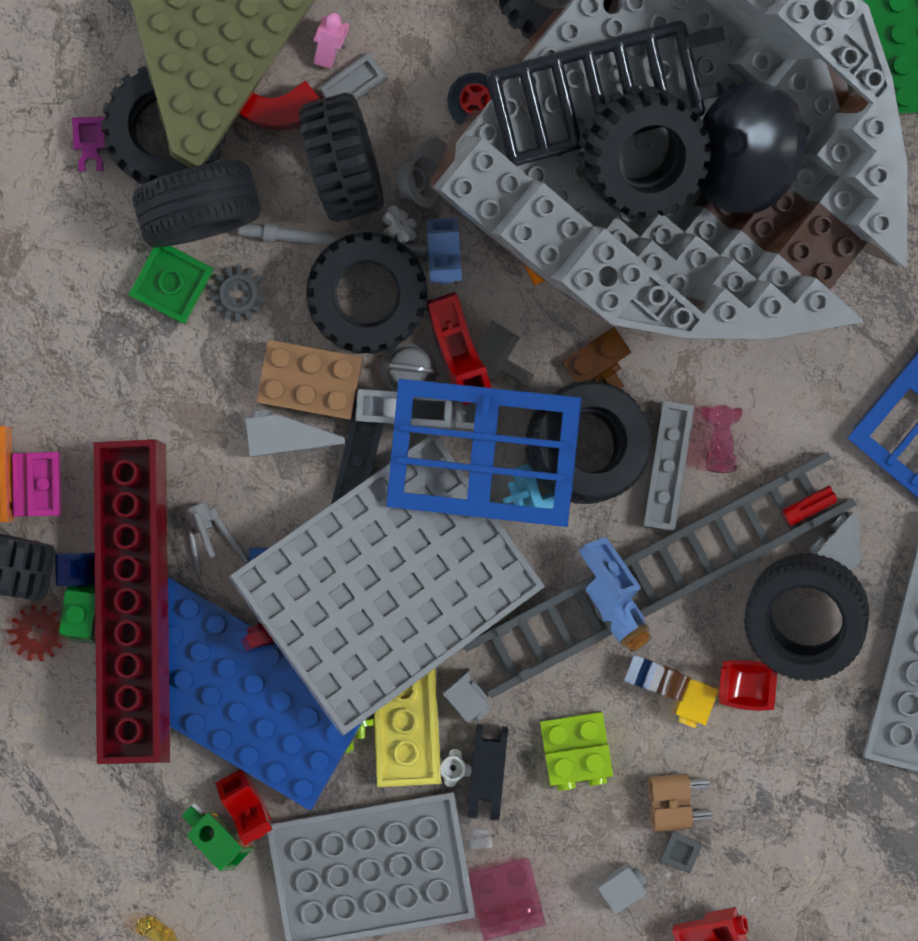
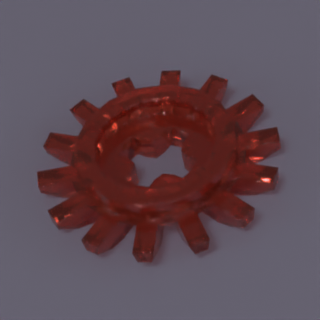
M31 605V614L27 615L24 609H21L19 612L23 619L20 621L13 617L11 620L18 628L17 630L9 629V634L17 635V639L11 641L10 644L11 646L18 643L21 645L17 651L19 656L25 650L28 651V661H32L34 654L38 655L40 662L44 661V652H47L52 658L55 654L51 648L55 646L61 649L63 646L57 642V637H61L57 629L60 627L61 621L54 622L53 619L58 614L56 611L49 616L46 615L48 606L43 605L41 612L36 613L35 605ZM34 624L38 628L44 627L46 633L41 636L43 640L41 642H37L35 638L30 639L28 633L32 632L31 626Z

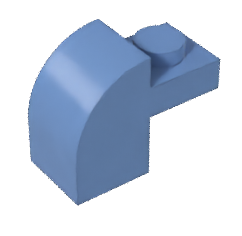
M458 217L426 219L430 282L450 284L454 281H461Z

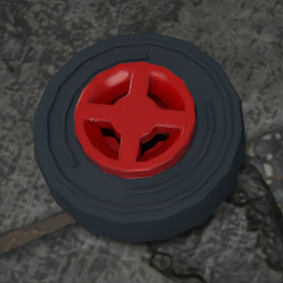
M480 72L467 73L458 77L451 85L447 95V106L452 119L460 126L474 109L483 110L492 99L487 75Z

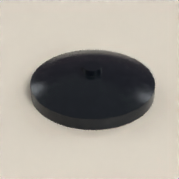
M763 82L738 84L719 96L702 120L704 123L702 128L708 132L710 142L705 144V146L711 150L710 161L704 162V167L708 169L705 179L700 178L698 180V185L704 196L716 207L724 211L748 215L771 207L790 189L802 165L806 135L802 114L789 94L778 87Z

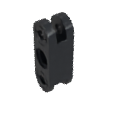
M477 723L467 818L477 819L479 800L491 801L490 820L499 821L508 726L502 725L499 740L483 738V724Z

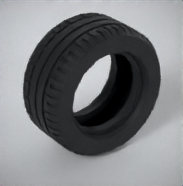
M240 160L209 163L164 175L139 186L132 198L136 208L135 213L139 227L142 230L143 240L149 246L155 248L189 243L229 232L259 218L261 211L250 167Z
M799 553L798 555H790V557L786 556L782 560L779 559L760 574L750 592L744 614V628L746 637L749 639L748 643L752 646L751 649L756 653L757 658H760L761 662L767 665L766 667L772 668L775 673H780L781 676H788L787 678L816 681V679L823 680L825 677L829 678L831 675H836L855 660L856 656L860 653V649L863 647L869 623V603L867 595H865L866 592L856 575H853V572L848 570L847 566L841 565L839 561H835L831 557L827 558L825 555L820 556L815 553L814 555L811 553ZM795 588H814L826 593L837 604L842 615V626L840 631L827 642L816 646L797 644L788 640L777 629L772 617L774 602L783 593Z

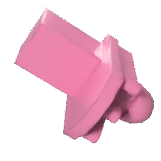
M331 13L327 17L322 16L320 26L313 40L318 42L313 64L330 69L334 65L337 50L341 49L349 31V23L341 24V17L337 13Z

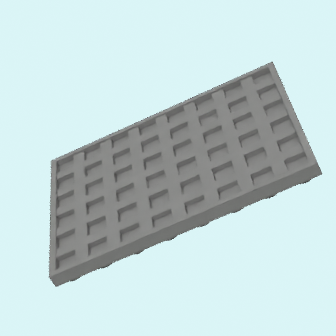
M431 434L408 450V457L455 462L437 435ZM390 464L228 577L341 736L347 734L545 587L497 519L386 507ZM407 464L404 492L467 499L469 480L462 470Z

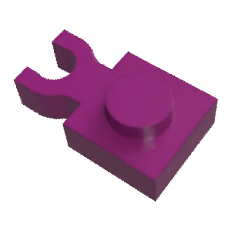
M104 116L72 118L73 148L75 151H82L78 161V171L80 173H86V163L89 160H95L96 170L104 172V163L99 156V150H107L103 141L105 135L101 131V121L105 120Z

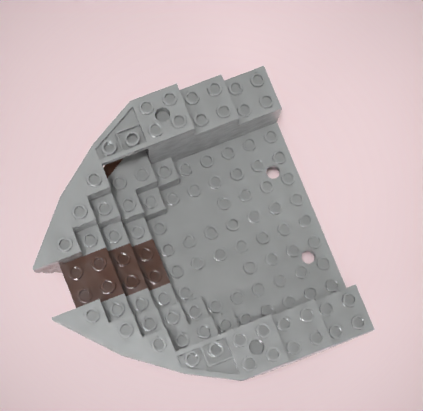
M571 0L564 9H555L514 59L520 63L675 21H683L686 24L688 35L714 27H723L726 40L692 48L700 86L726 78H734L736 85L745 82H763L773 85L792 97L799 107L804 121L806 142L799 173L786 194L766 210L748 215L724 211L713 205L699 188L695 195L690 192L685 197L687 203L682 207L678 208L676 205L670 207L671 213L661 216L659 213L654 212L653 218L643 219L638 214L635 217L624 215L620 210L616 211L591 189V185L585 180L582 174L585 168L579 164L578 156L580 152H584V149L516 166L506 158L492 99L483 110L474 109L454 133L436 167L435 173L430 178V187L506 252L553 285L564 296L580 303L588 311L608 324L682 338L772 339L861 323L863 319L830 291L840 276L861 250L874 257L883 259L889 264L903 268L907 266L908 164L893 78L869 6L863 0H617L618 8L613 14L605 11L603 7L604 0ZM674 35L659 39L657 43L669 93L688 106H691L676 37ZM645 44L626 48L634 85L642 91L645 86L654 87ZM614 52L595 56L606 105L611 102L609 96L618 91L623 95ZM580 60L564 64L580 135L587 134L588 129L584 124L588 117L594 119L596 115L583 61ZM552 69L534 72L533 77L549 143L566 140L568 136ZM520 76L508 79L502 87L518 152L536 148L537 145L530 116L526 115L521 108L525 95ZM847 84L855 90L850 95ZM719 96L703 100L705 113L700 117L701 120H703L706 112ZM664 127L631 135L627 139L621 150L619 160L620 171L624 177L630 179L645 177L653 173L662 164L669 146L668 133Z

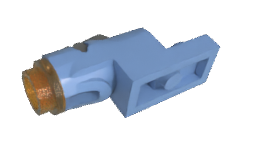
M607 537L585 544L579 550V553L596 576L585 589L596 606L595 613L606 624L618 643L622 644L623 647H628L630 652H633L644 646L652 638L649 634L650 628L645 623L642 613L631 599L641 587Z

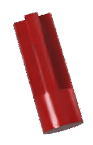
M828 485L782 509L781 512L787 524L792 526L835 504L837 497L831 486Z

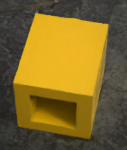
M691 679L683 701L677 700L673 713L680 716L678 722L696 728L698 723L706 726L719 689Z

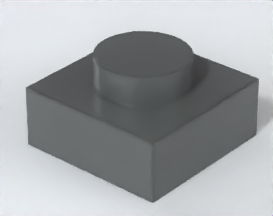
M671 831L660 861L690 874L702 843Z

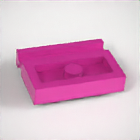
M60 452L12 453L13 517L62 516Z

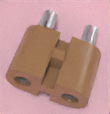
M687 773L648 777V797L651 801L649 811L652 831L690 829L693 826V822L711 820L712 813L710 809L692 811V806H690L691 790L708 789L710 786L708 784L710 783L709 779H689Z

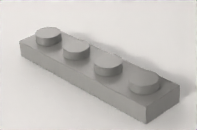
M662 401L643 526L675 531L694 413L693 405Z

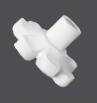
M392 205L387 209V213L382 216L383 222L389 225L383 230V234L392 238L397 236L399 242L406 243L417 237L414 231L417 223L413 218L407 219L408 214L404 210H399L396 205Z

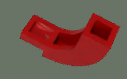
M306 80L289 93L280 97H262L253 92L238 116L244 121L262 129L275 131L295 129L301 127L299 121V110L305 103L319 100V97Z
M454 291L427 300L426 306L433 326L431 328L451 384L492 388L486 366L480 360L472 343L458 294ZM461 402L463 406L471 404L470 402Z

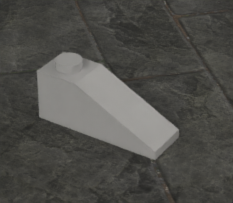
M271 410L252 412L253 418L245 419L250 457L346 445V438L277 414L271 415Z

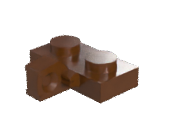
M612 327L561 363L575 383L594 379L596 382L605 381V383H611L612 386L616 385L619 389H622L624 384L616 373L622 369L618 362L632 352L616 328Z

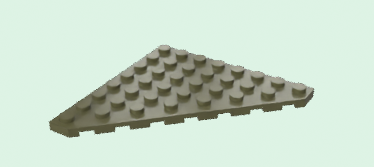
M129 0L172 158L189 168L204 165L315 0Z

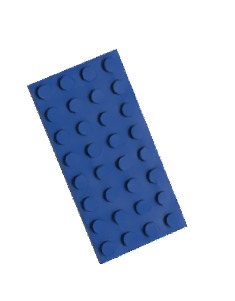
M168 576L170 727L309 811L313 810L363 722L347 734L341 736L276 644L258 647L246 652L241 640L248 635L247 629L253 627L252 625Z

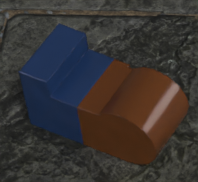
M634 655L624 682L682 702L691 677L652 660Z

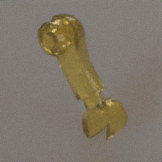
M145 916L136 922V932L141 936L147 935L155 941H178L174 930L153 916Z

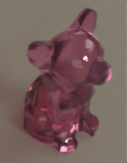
M718 405L712 409L704 406L701 409L702 417L715 427L710 442L711 451L706 455V469L710 472L723 474L735 472L738 466L736 465L737 457L733 453L734 439L730 427L740 420L742 409H732L727 405Z

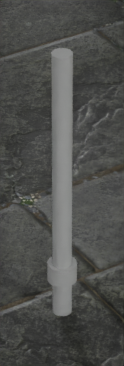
M265 223V225L247 224L239 227L238 231L240 236L263 238L264 242L276 243V240L327 246L347 236L278 227V224ZM402 243L415 256H427L428 244Z

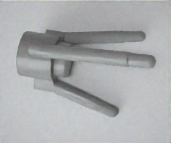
M207 502L183 512L186 518L183 523L187 530L192 561L197 576L201 575L195 534H200L208 556L213 558L215 553L207 534V530L213 528L212 521L245 564L249 563V558L220 520L215 508L210 510Z

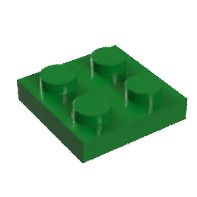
M172 246L153 247L128 295L186 325L215 269Z

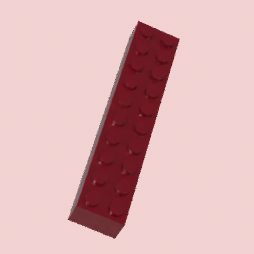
M156 439L94 442L97 764L170 763L166 444Z

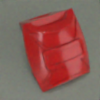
M723 661L719 687V703L743 710H774L778 673H775L772 668L769 669L766 667V664L759 661Z

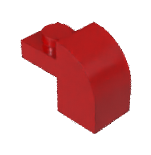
M239 769L215 783L220 800L233 818L238 836L244 845L260 839L266 833L273 830L270 820H272L270 813L245 771Z

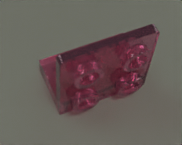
M528 858L469 873L470 886L484 941L546 925Z

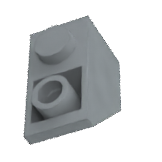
M848 512L846 515L841 513L830 524L833 530L824 539L820 536L808 550L812 555L815 553L820 556L825 555L827 558L831 557L835 561H839L841 565L847 566L848 570L853 571L861 562L859 516L855 512Z

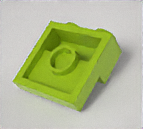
M602 711L540 721L550 786L557 785V791L576 788L575 782L588 780L589 786L608 783L607 777L613 776Z

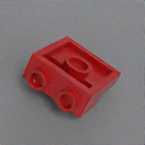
M736 907L706 912L704 919L674 924L672 928L675 941H748L746 936L749 932L747 918L745 915H739Z

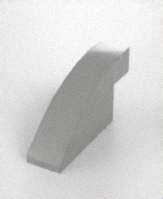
M358 389L356 421L394 424L397 392ZM414 397L411 425L474 429L476 403L463 406L461 401Z

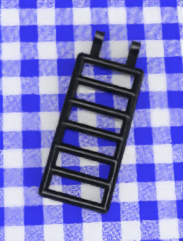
M675 21L490 70L487 73V80L506 158L516 166L583 149L579 145L580 131L564 64L583 61L595 115L598 113L595 108L601 102L606 105L595 56L614 52L623 95H626V89L635 86L626 48L645 44L654 87L660 91L666 90L669 92L657 40L674 35L691 106L689 107L699 117L703 116L705 113L704 99L722 95L730 88L736 86L734 78H726L700 86L692 48L726 40L723 27H714L688 35L686 24L683 21ZM549 68L552 69L568 136L566 140L551 144L549 143L533 77L534 72ZM519 76L537 145L536 148L518 152L501 81ZM646 126L637 130L632 135L661 128L663 126Z

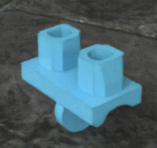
M529 463L514 468L521 470H532V468L529 467ZM514 476L515 481L508 483L511 496L503 498L505 504L514 502V505L553 509L554 495L549 493L541 496L537 485L541 482L537 481L536 478Z

